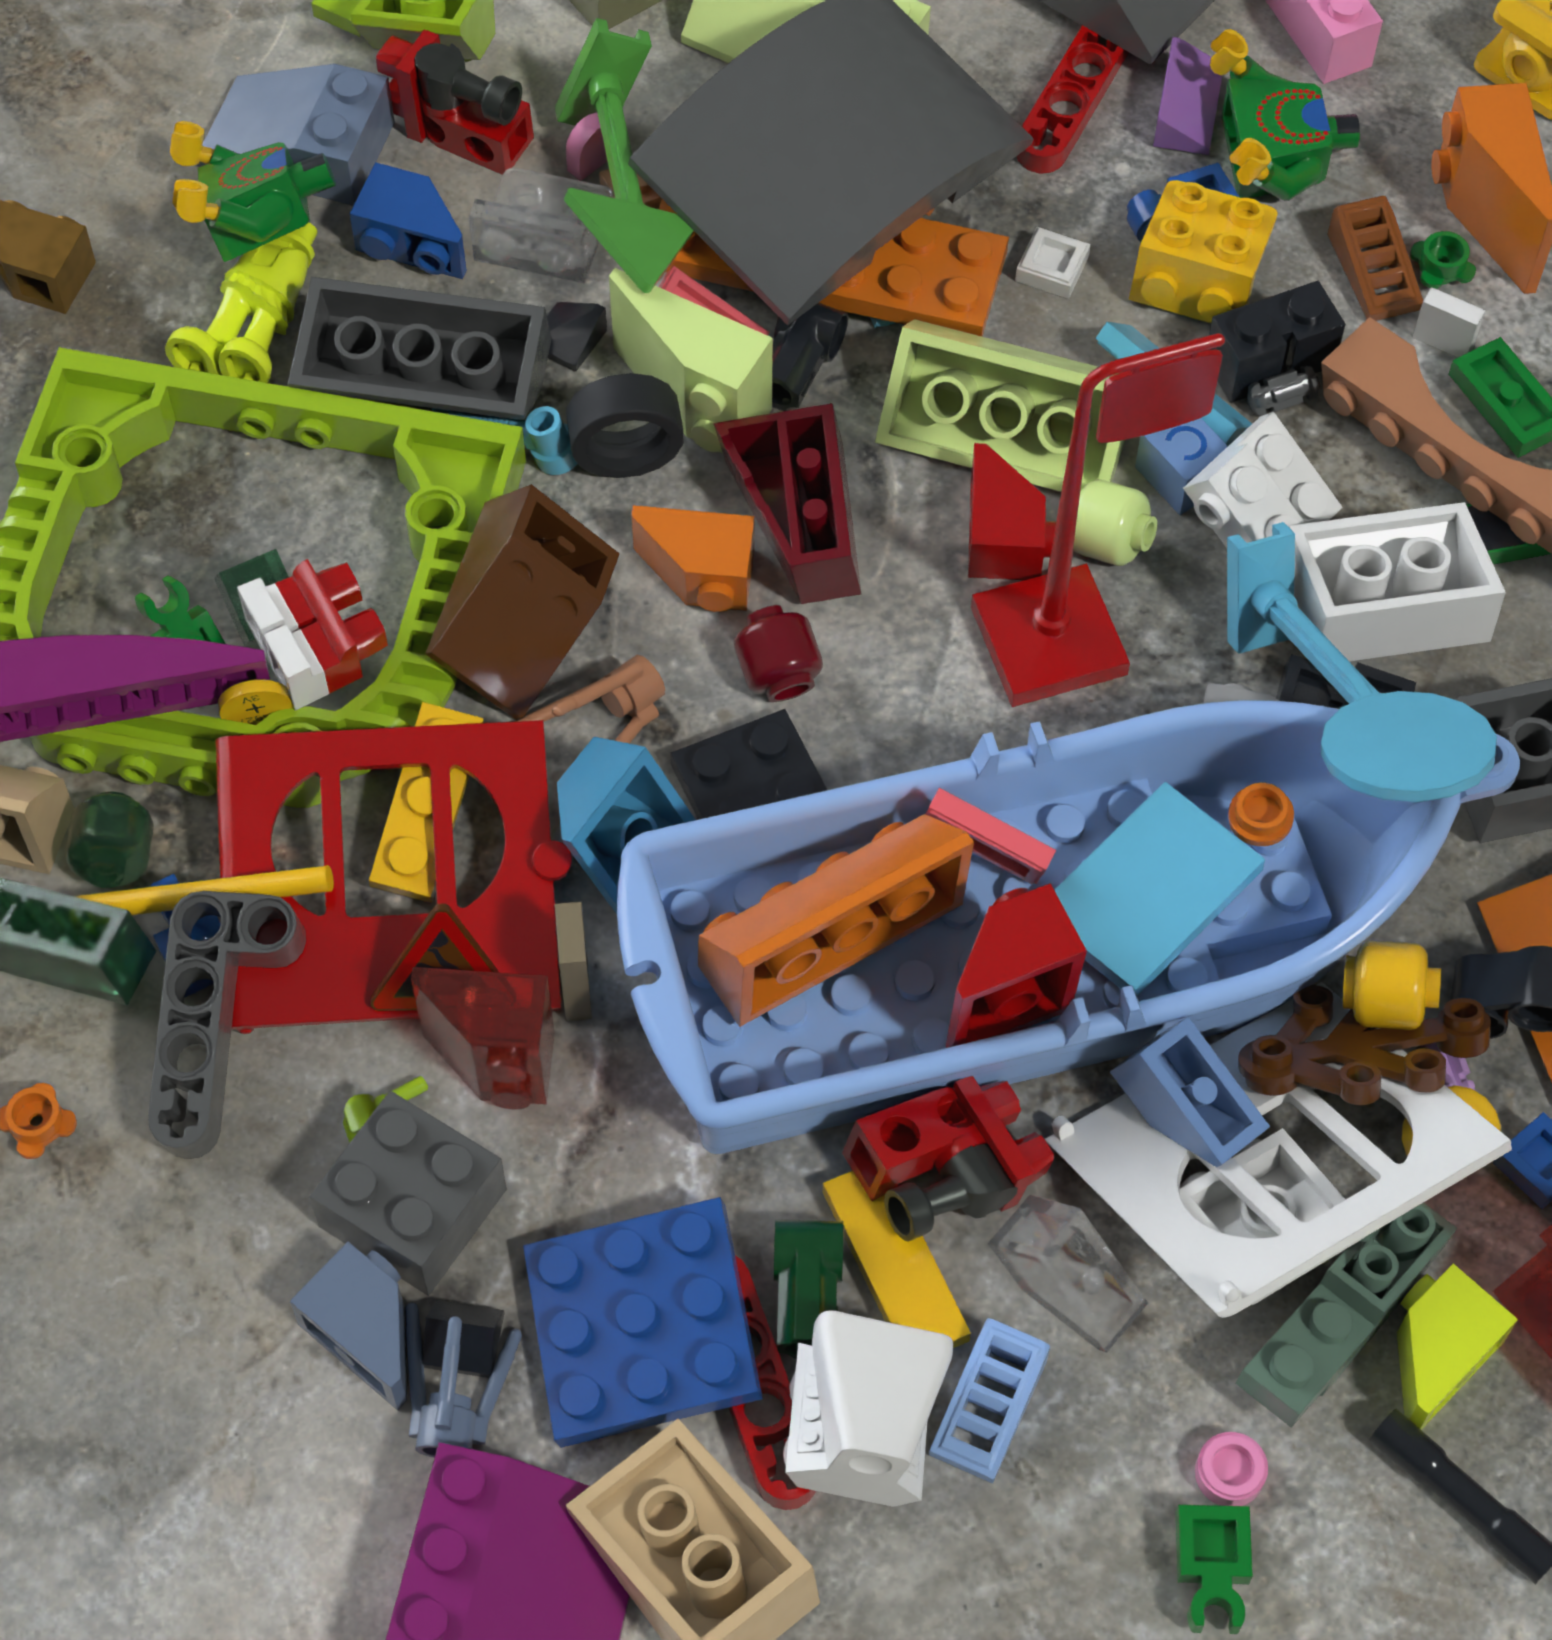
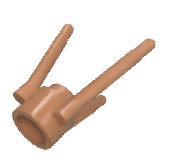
M637 654L600 680L534 711L518 721L544 720L545 722L556 716L560 717L572 710H576L601 697L606 707L616 717L622 718L626 714L632 716L631 721L614 740L630 744L644 726L659 716V712L653 703L665 695L664 682L651 662Z

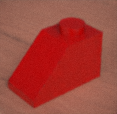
M974 443L970 483L968 578L1027 580L1041 576L1044 557L1050 558L1056 526V521H1046V496L985 443Z

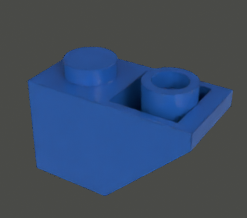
M375 162L350 212L355 250L366 253L378 260L389 259L418 267L430 274H444L463 280L467 269L462 233L430 177Z

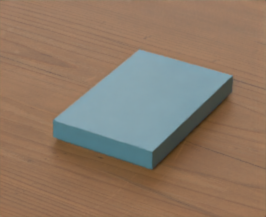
M1164 782L1054 890L1087 950L1085 960L1120 989L1132 985L1136 996H1138L1263 871L1265 859L1167 782Z

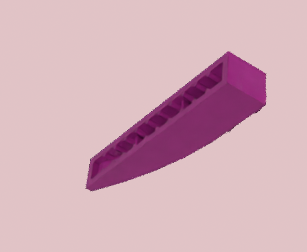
M62 635L0 641V742L218 704L220 695L237 683L254 679L271 680L264 650L201 640L139 635Z

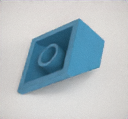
M593 737L557 782L562 841L617 914L621 855L626 844L635 836L646 831L695 821L696 819L644 746Z

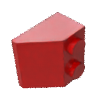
M1051 883L1031 891L1027 888L1011 890L999 897L992 906H989L956 988L946 1048L1031 1027L1063 1014L1072 999L1075 998L1087 950Z

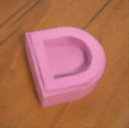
M597 112L581 119L572 129L566 143L567 171L580 181L607 162Z

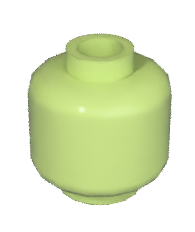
M1102 479L1094 480L1081 489L1073 551L1085 557L1116 566H1123L1133 561L1140 551L1146 552L1149 550L1156 536L1157 519L1151 516V506L1146 494L1137 489Z

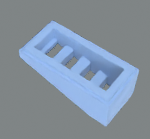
M987 1318L931 1445L929 1455L993 1484L1047 1363L1050 1345L999 1321ZM990 1353L1024 1367V1372L989 1357ZM980 1375L1016 1390L1013 1399L978 1384ZM968 1402L1005 1417L1002 1425L1000 1426L966 1411L965 1408ZM960 1427L993 1442L990 1453L953 1437L956 1428Z

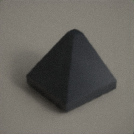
M557 302L547 315L552 338L548 358L577 371L607 332L606 308L595 303Z

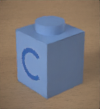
M1202 418L1173 428L1140 436L1135 468L1171 507L1181 515L1194 507L1193 501L1184 491L1183 487L1228 446Z

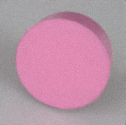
M1224 1432L1210 1438L1203 1445L1195 1465V1478L1198 1487L1210 1501L1220 1506H1244L1252 1502L1261 1492L1268 1475V1461L1263 1449L1249 1436L1237 1432Z

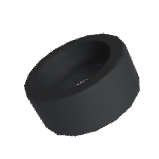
M627 373L601 378L587 384L575 393L566 408L572 457L582 469L598 476L625 478L641 476L660 469L676 457L684 444L683 425L677 394L668 383L651 375ZM633 420L648 422L646 425L627 431L611 432L601 430L618 422Z

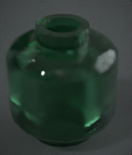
M114 791L102 792L81 801L72 812L65 858L70 869L82 880L101 888L125 886L138 880L147 870L150 858L154 823L149 811L131 796Z

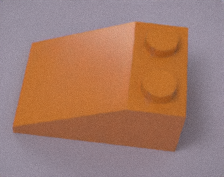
M1527 83L1458 87L1452 110L1445 112L1443 115V142L1441 149L1434 150L1432 155L1431 169L1433 181L1435 184H1442L1447 208L1524 294L1536 293L1552 246V184Z

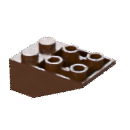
M532 484L486 501L425 654L516 721L522 719L601 605L620 553Z

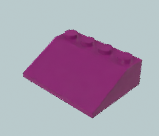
M439 1442L385 1640H620L630 1596L566 1508L570 1501L590 1486L507 1456Z

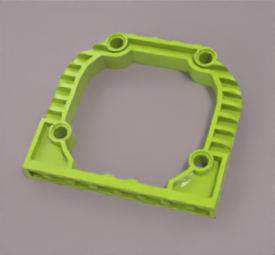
M58 348L15 460L19 479L9 497L5 516L0 521V641L41 637L43 618L76 527L85 508L102 506L113 500L122 488L123 478L120 468L148 449L168 441L176 421L242 432L256 439L271 437L299 442L314 449L328 447L395 459L399 481L411 494L405 507V519L410 548L419 565L393 650L375 682L342 708L333 711L304 706L296 711L294 708L272 712L257 725L173 711L31 736L35 751L43 759L59 764L63 768L75 773L88 774L94 770L120 775L125 780L139 785L159 782L181 786L184 790L195 795L211 796L217 793L215 739L219 737L415 727L422 702L445 707L453 693L457 677L425 653L484 503L519 488L526 464L523 427L67 348ZM436 526H445L439 529H431ZM372 769L343 771L340 775V781L364 775ZM314 775L307 779L292 792L283 805L295 808H310L321 804L320 778Z

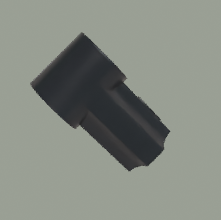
M817 303L789 325L778 316L772 353L773 408L781 411H786L791 407L799 408L823 361L831 362L836 357L847 330L848 313L822 303Z

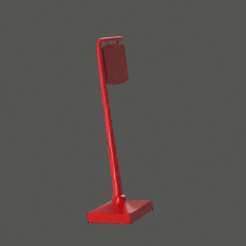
M1217 333L1117 359L1099 366L1091 371L1083 380L1078 394L1047 574L972 594L971 610L1011 707L1128 675L1130 661L1087 563L1071 567L1093 391L1101 381L1106 379L1096 433L1099 443L1140 437L1202 418L1211 413L1223 357L1220 350L1213 348L1220 347L1225 343V337L1222 334Z

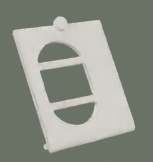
M1322 982L1319 983V984H1317L1318 986H1323V987L1329 989V988H1328L1324 983H1322ZM1331 989L1329 990L1333 993L1334 997L1333 1019L1324 1026L1316 1027L1306 1042L1327 1039L1350 1010L1343 1009V999ZM1293 999L1210 1046L1261 1115L1283 1103L1293 1104L1377 1180V1182L1309 1222L1299 1221L1232 1157L1216 1168L1149 1126L1126 1093L1074 1123H1071L1065 1116L1056 1117L1052 1123L1054 1134L1045 1139L1047 1144L1222 1318L1230 1317L1508 1153L1512 1150L1511 1140L1446 1085L1434 1092H1418L1410 1089L1403 1082L1381 1076L1380 1097L1394 1105L1405 1116L1413 1131L1410 1152L1405 1162L1398 1164L1392 1161L1312 1090L1317 1088L1298 1083L1294 1090L1276 1096L1263 1095L1251 1090L1238 1068L1239 1052L1246 1044L1261 1036L1276 1035L1293 1015ZM1402 1049L1390 1051V1053L1403 1057L1407 1055ZM1337 1062L1323 1064L1337 1070L1344 1066V1064ZM1191 1159H1199L1279 1236L1269 1238L1237 1237L1218 1232L1199 1222L1186 1209L1180 1198V1181L1188 1162Z

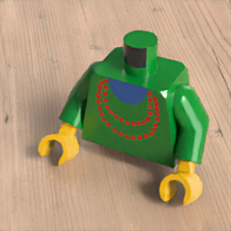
M1226 29L1211 42V49L1216 52L1210 59L1212 71L1218 75H1226L1230 71L1231 79H1228L1221 118L1235 188L1240 198H1254L1272 194L1281 200L1289 201L1326 179L1332 150L1358 148L1360 140L1358 116L1356 114L1327 116L1321 88L1316 84L1293 82L1269 73L1250 56H1247L1249 51L1248 45L1242 35L1235 30Z
M179 121L174 126L170 144L172 159L182 166H194L200 162L206 165L197 168L198 181L189 179L175 181L172 203L184 221L190 223L205 221L224 262L305 226L310 221L307 197L336 186L332 170L324 153L294 164L286 145L277 142L238 154L216 144L214 149L203 146L204 129L195 123Z

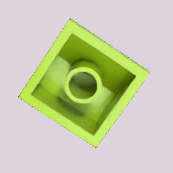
M359 0L351 12V24L373 49H381L390 36L393 35L414 43L425 29L438 34L440 44L447 46L454 44L460 49L464 61L468 62L471 60H481L496 34L494 0Z

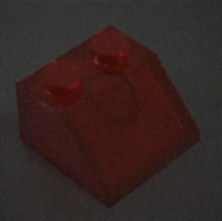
M413 967L411 982L423 1037L482 1101H491L494 1105L505 1109H524L530 1104L547 1105L555 1035L548 976Z

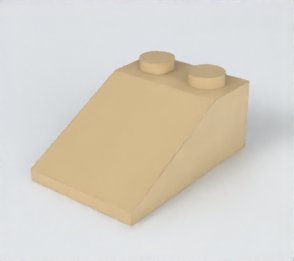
M676 1419L566 1505L568 1513L662 1640H776L820 1604L813 1566L679 1419Z

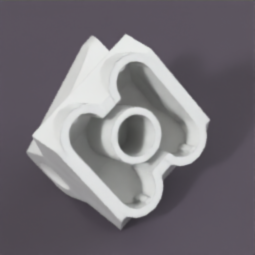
M829 1310L821 1313L814 1323L812 1346L798 1343L796 1371L789 1385L792 1411L789 1437L783 1448V1459L786 1465L785 1473L799 1488L892 1507L921 1501L927 1421L952 1359V1338L941 1333Z

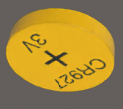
M254 679L237 683L226 689L218 699L221 719L254 725L260 723L272 712L293 708L288 688L279 682L267 679Z

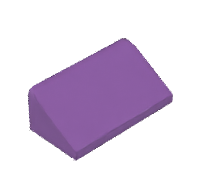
M1172 37L1153 146L1209 155L1222 75L1215 74L1210 66L1211 56L1177 37Z

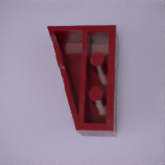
M833 403L713 423L725 462L800 603L807 604L861 595L844 448Z

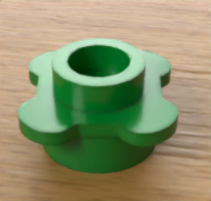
M1435 232L1427 237L1425 241H1418L1411 247L1410 257L1418 262L1422 271L1420 281L1428 288L1438 289L1442 285L1453 281L1469 283L1475 276L1476 267L1468 262L1470 254L1469 245L1463 237L1454 232Z

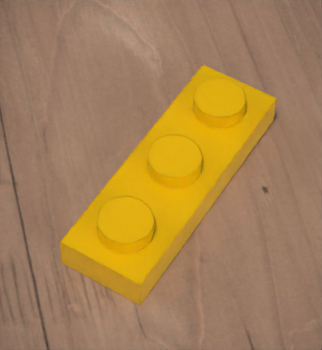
M422 702L415 726L484 723V718ZM427 767L402 768L368 880L369 886L432 903L436 890L431 774ZM457 768L452 769L450 772L453 829L469 778L468 774Z

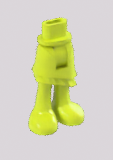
M308 222L305 226L241 255L236 264L225 273V280L221 282L220 291L224 296L209 328L203 331L197 327L185 326L173 331L165 345V353L171 364L177 368L268 383L272 372V362L268 350L274 334L286 335L288 323L293 321L295 303L304 284L308 268L315 256L311 245L318 234L316 227ZM247 316H252V321L245 335L237 337Z

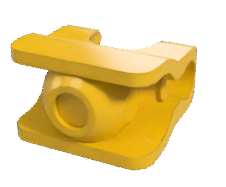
M1501 0L1495 8L1493 18L1496 23L1502 26V29L1485 48L1478 52L1473 64L1474 68L1479 74L1496 85L1527 83L1533 109L1552 120V0Z

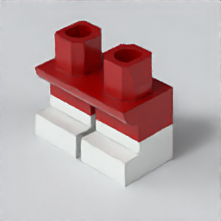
M306 559L295 567L293 575L289 578L265 586L260 577L237 587L245 620L261 650H264L265 657L271 664L277 679L288 688L295 711L362 678L360 661L388 646L384 626L374 609L369 608L342 620L338 613L342 609L363 601L361 589L347 562L316 573L309 560Z

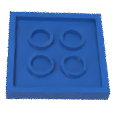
M721 1197L523 1245L553 1437L560 1448L763 1399L727 1210Z

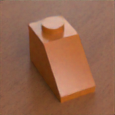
M633 505L631 515L633 549L686 605L700 606L713 612H723L729 609L747 611L755 551V516Z

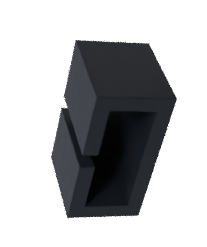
M1319 280L1213 316L1209 335L1220 333L1225 337V343L1222 346L1213 348L1220 350L1223 355L1217 382L1230 403L1246 398L1248 386L1251 383L1258 382L1260 386H1263V379L1281 373L1287 348L1286 341L1291 340L1283 372L1295 369L1297 374L1301 373L1300 366L1303 365L1311 366L1315 373L1322 371L1321 362L1341 344L1346 323Z

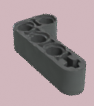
M200 891L190 893L181 898L173 909L169 926L148 1121L154 1138L176 1157L184 1159L202 1157L209 1153L216 1145L221 1132L238 966L286 967L295 962L304 951L306 944L305 929L291 905L280 897L265 894ZM210 915L221 917L220 929L214 937L204 941L192 939L191 932L193 926L199 919ZM273 919H281L287 922L286 933L280 941L269 945L257 942L258 930L264 923ZM202 979L214 981V990L207 1002L199 1006L185 1005L184 996L192 983ZM192 1044L206 1045L207 1056L200 1068L192 1072L178 1071L177 1060L184 1048ZM175 1088L188 1092L187 1100ZM187 1108L198 1120L197 1126H187L183 1137H180L171 1127L173 1122L184 1121Z

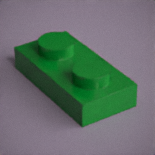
M1501 337L1452 361L1448 375L1517 458L1552 441V397Z

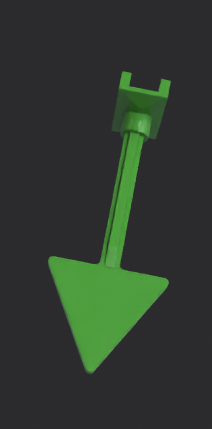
M596 18L555 105V112L558 122L574 126L585 116L595 112L598 113L615 198L569 188L564 201L637 287L644 293H650L690 239L694 230L678 214L646 206L642 200L637 173L628 165L629 159L633 154L623 106L652 47L649 32L638 29L634 38L609 31L607 21Z

